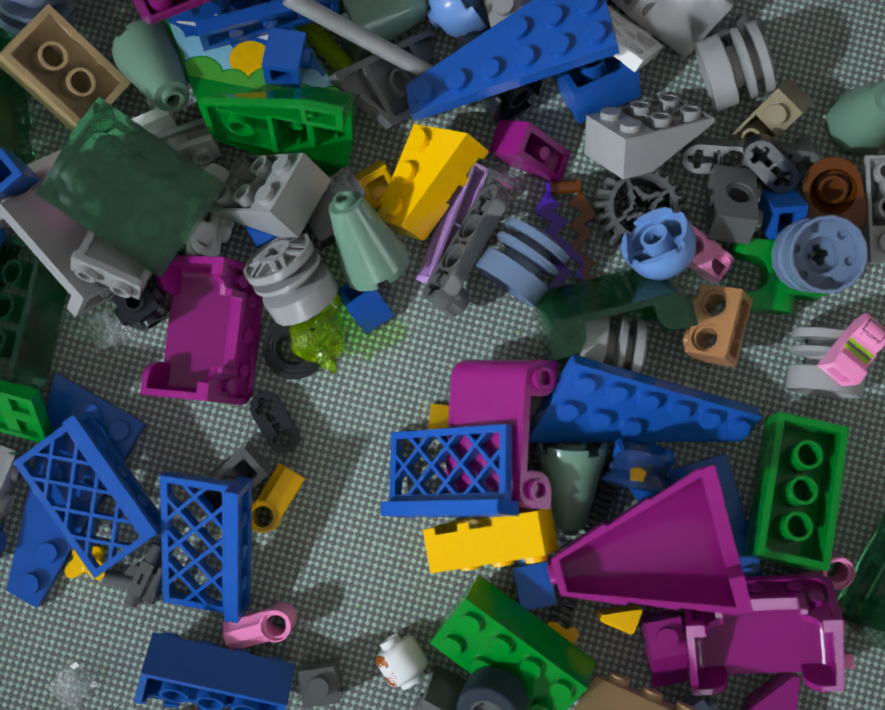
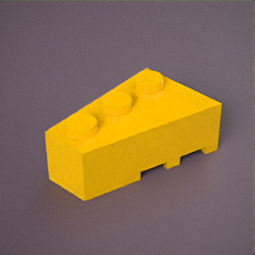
M413 124L378 214L395 233L425 241L450 205L447 204V201L459 185L465 186L470 179L466 176L478 158L483 160L489 151L468 133Z
M531 508L519 510V516L459 518L423 529L430 574L456 569L470 571L482 568V565L493 564V567H504L514 564V560L525 559L526 564L538 563L548 560L547 554L559 549L552 509Z

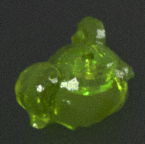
M338 293L332 302L319 314L307 321L290 325L289 327L293 353L299 358H303L306 362L318 363L321 368L327 369L333 374L337 372V359L344 351L346 335L344 323L338 316L341 308V297ZM312 327H315V331H310Z

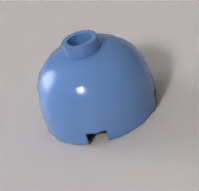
M429 0L431 9L427 10V16L432 26L436 30L441 27L452 37L465 36L471 31H483L489 25V20L481 0Z
M667 207L651 210L639 217L634 222L636 228L631 232L630 236L626 232L622 238L621 251L624 259L637 273L644 278L652 280H666L680 274L690 265L695 256L697 239L690 222L681 211L674 213L671 208Z

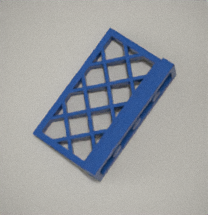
M212 0L210 2L220 6L221 9L216 16L201 19L199 13L202 5L191 9L204 51L268 35L270 27L281 29L286 27L294 28L314 22L284 6L283 0H255L251 7L243 9L234 5V0ZM314 0L339 14V0Z
M89 411L69 417L60 428L13 462L94 579L161 532V513ZM67 433L75 443L73 456L57 454L59 439ZM50 446L49 452L44 451L46 448ZM36 456L48 458L46 476L36 475L28 462ZM56 460L72 462L70 481L54 478ZM80 464L92 467L96 473L94 485L78 483ZM53 484L69 487L66 505L57 504L51 497ZM77 489L93 492L90 510L74 507ZM101 493L111 495L115 500L114 514L98 511ZM73 513L89 516L87 534L77 533L72 527ZM97 518L113 521L111 539L94 536ZM121 523L131 524L140 538L133 543L119 541ZM93 543L110 546L108 561L101 566L92 555ZM117 547L124 548L122 551L116 554Z
M498 424L391 432L389 501L381 502V516L401 518L519 516V501L512 500V425ZM500 433V448L492 455L484 445L493 434ZM463 436H466L473 445L465 456L462 457L455 446ZM437 438L444 447L433 458L427 448ZM403 440H410L416 448L407 460L403 456ZM480 452L488 463L477 475L469 464ZM450 454L458 464L448 476L441 468V464ZM422 456L429 466L419 476L413 469V466ZM493 470L499 475V492H491L484 484V481ZM464 471L472 483L464 493H461L454 483ZM434 473L443 482L435 494L426 485ZM408 474L415 484L406 495H402V480Z
M164 471L160 475L163 602L224 613V621L238 623L251 605L252 478L238 476L234 481ZM172 484L182 485L191 497L184 503H181L172 493ZM207 489L222 492V505L217 509L202 494ZM194 500L208 514L201 522L186 508ZM177 513L192 528L184 535L173 525V517ZM211 519L222 530V537L217 541L203 527ZM193 533H196L208 546L200 554L186 540ZM177 546L191 559L184 567L173 556V549ZM210 552H213L222 562V569L217 573L204 559ZM195 564L208 578L201 585L187 571ZM179 577L192 592L189 594L174 592V580ZM213 583L222 593V600L212 599L204 588Z

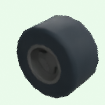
M484 667L475 670L468 677L459 696L456 709L526 710L529 704L528 693L521 680L511 672L499 667Z

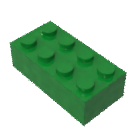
M777 412L765 418L744 556L813 572L830 571L849 427L783 412Z
M480 575L476 577L445 615L430 641L431 645L470 674L484 667H499L514 674L521 680L527 690L529 704L526 710H567L588 689L596 664V660Z

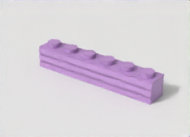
M476 162L466 175L470 179L465 186L459 185L447 201V204L450 206L436 225L417 275V281L424 284L428 283L476 197L481 192L489 169Z

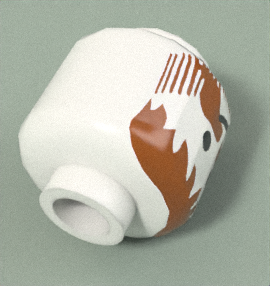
M395 633L379 644L382 651L379 652L375 661L391 687H401L402 690H406L426 676L424 670L428 665V659L413 636L408 635L400 638L398 633Z

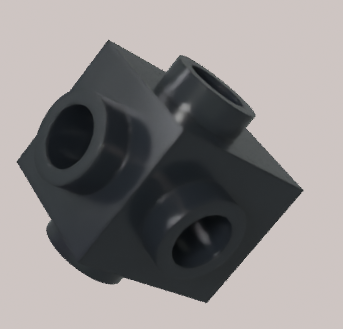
M155 282L152 284L147 283L139 298L140 304L137 308L133 306V304L139 301L131 296L124 298L118 295L111 297L117 306L113 311L125 327L129 325L141 331L149 330L158 325L163 320L162 317L170 312L164 302L167 297Z

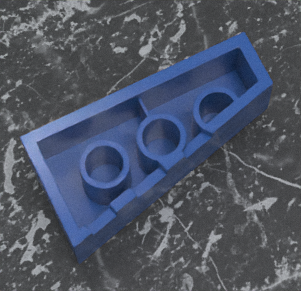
M153 632L140 674L134 703L147 704L148 698L164 699V707L179 708L180 703L190 702L199 706L200 710H221L224 706L231 707V710H285L288 705L295 664L287 663L280 657L271 656L265 658L252 655L245 649L237 648L230 650L217 647L210 641L201 640L194 642L181 639L179 635L170 632L162 634Z

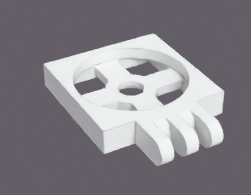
M610 4L608 9L620 51L619 54L613 56L636 72L656 58L664 46L653 38V34L646 31L626 14L623 15Z

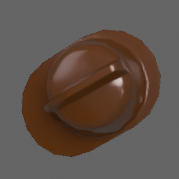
M826 157L816 161L807 170L803 179L804 200L809 205L808 218L834 215L848 219L861 230L867 218V204L862 178L857 167L849 160L841 157Z

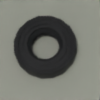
M304 321L289 326H282L276 323L268 330L264 338L263 356L267 366L275 374L286 379H302L312 375L320 367L325 357V342L321 332L311 322ZM292 335L302 337L307 344L305 357L297 362L287 361L281 353L283 341Z

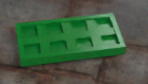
M0 379V432L36 442H41L54 432L38 389L30 385H18Z

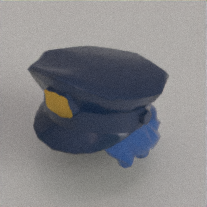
M618 438L612 448L613 461H610L609 469L611 470L603 475L602 480L617 486L656 494L669 486L667 481L670 479V473L668 471L675 464L674 452L672 450L662 448L656 445L655 442L623 443V438Z

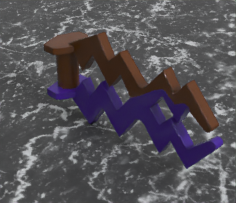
M580 177L559 181L545 180L546 193L533 213L551 222L544 232L557 242L558 246L567 253L570 259L572 258L582 264L572 276L583 280L576 293L577 296H581L596 279V277L588 273L596 262L581 253L580 248L593 233L584 224L597 214L581 191ZM576 193L577 195L568 203L582 212L569 226L570 229L580 234L571 243L557 235L569 220L554 212L562 204L552 199L551 195ZM551 262L560 273L548 287L569 301L573 300V296L560 285L572 271L566 266L563 267Z

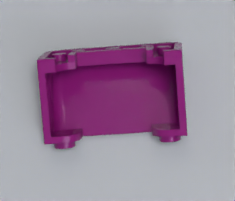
M161 255L156 265L155 280L161 291L172 294L164 362H151L145 368L142 374L141 395L244 405L249 401L254 386L263 297L256 294L253 286L246 279L243 272L246 263L226 257Z
M501 359L460 361L454 366L451 374L448 428L498 424L512 425V500L519 501V507L551 509L552 490L548 477L538 471H527L531 396H547L553 391L557 382L558 361ZM500 433L493 434L484 445L492 455L500 448ZM463 436L455 448L464 457L473 444L466 436ZM479 452L469 465L478 475L488 462ZM450 454L446 458L445 473L448 476L458 464ZM495 470L484 481V484L491 492H499V475ZM463 471L454 484L461 493H464L472 481Z
M792 574L745 577L753 613L736 616L684 609L692 695H716L724 691L728 684L727 674L802 672L805 684L818 692L845 691L843 617L833 583L826 576L820 574Z

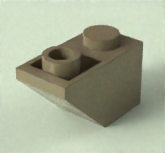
M789 78L730 137L733 140H747L754 134L762 133L769 135L775 140L814 101Z

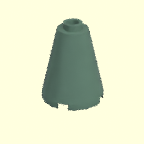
M339 0L340 15L389 42L425 20L427 10L430 9L429 0ZM338 35L346 54L349 57L355 55L353 61L363 60L372 54L370 51Z
M143 19L132 21L126 25L127 30L120 37L117 35L113 41L112 55L116 67L159 109L171 112L182 108L189 99L187 75L168 25L164 21H159L152 25L144 22Z
M885 81L849 89L833 101L825 120L827 133L833 144L838 148L842 147L851 152L849 154L860 156L870 155L885 146Z
M344 190L337 193L329 205V214L345 281L350 288L357 291L379 289L377 284L387 279L389 283L394 282L406 271L409 265L410 257L407 247L360 192Z
M536 442L540 472L545 474L551 483V509L555 528L562 535H577L579 530L586 528L607 456L608 445L606 442H602L600 446L595 445V442Z

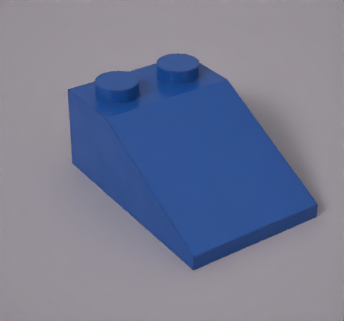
M614 56L552 76L564 103L578 124L586 121V115L600 112L604 107H618L641 96L639 70L636 72L632 71Z

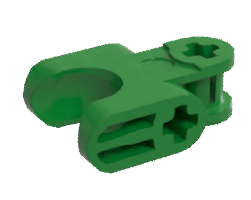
M751 238L749 245L731 242L730 252L733 258L752 262L761 273V283L756 291H745L753 300L751 313L791 315L794 314L795 299L812 301L830 294L803 293L790 289L780 281L772 267L771 251L775 240Z

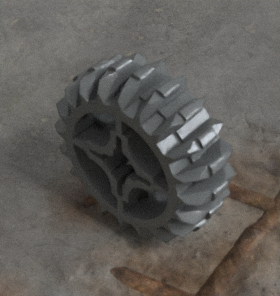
M658 167L653 172L627 179H622L614 174L615 179L611 177L604 179L603 184L606 188H599L596 193L602 200L596 201L593 205V209L604 213L596 215L594 221L595 223L606 224L600 229L599 233L601 236L609 232L613 235L608 241L610 246H613L618 240L622 242L626 232L630 236L631 232L626 230L624 226L634 224L639 217L651 210H655L662 202L665 203V207L671 208L674 213L681 211L685 216L688 214L687 209L679 207V205L687 201V196L676 195L682 188L681 183H676L673 186L669 183L673 177L672 173H667L663 178L659 175L661 167ZM633 185H645L652 188L656 192L653 194H645L638 188V186L634 187ZM622 190L625 195L623 200L626 204V210L616 217L614 198L616 193ZM652 203L647 208L645 213L635 212L634 214L630 215V213L634 210L636 205L638 207H642L643 205L647 206L648 204Z

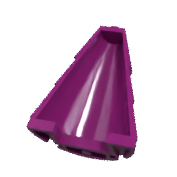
M715 464L695 469L654 496H647L610 522L604 520L554 553L551 563H547L551 584H558L561 596L626 605L630 602L674 610L683 608L736 616L754 612Z

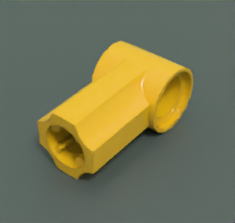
M279 463L256 502L252 504V530L258 533H266L277 529L306 478ZM264 506L268 507L273 513V520L266 527L259 524L257 520V513Z

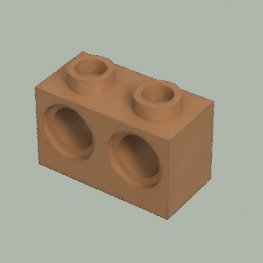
M701 284L699 295L694 297L692 303L693 319L691 327L684 334V352L695 361L736 368L753 302L751 297L743 289ZM726 303L722 312L713 314L717 305ZM712 336H717L716 343L710 348H705L706 341Z

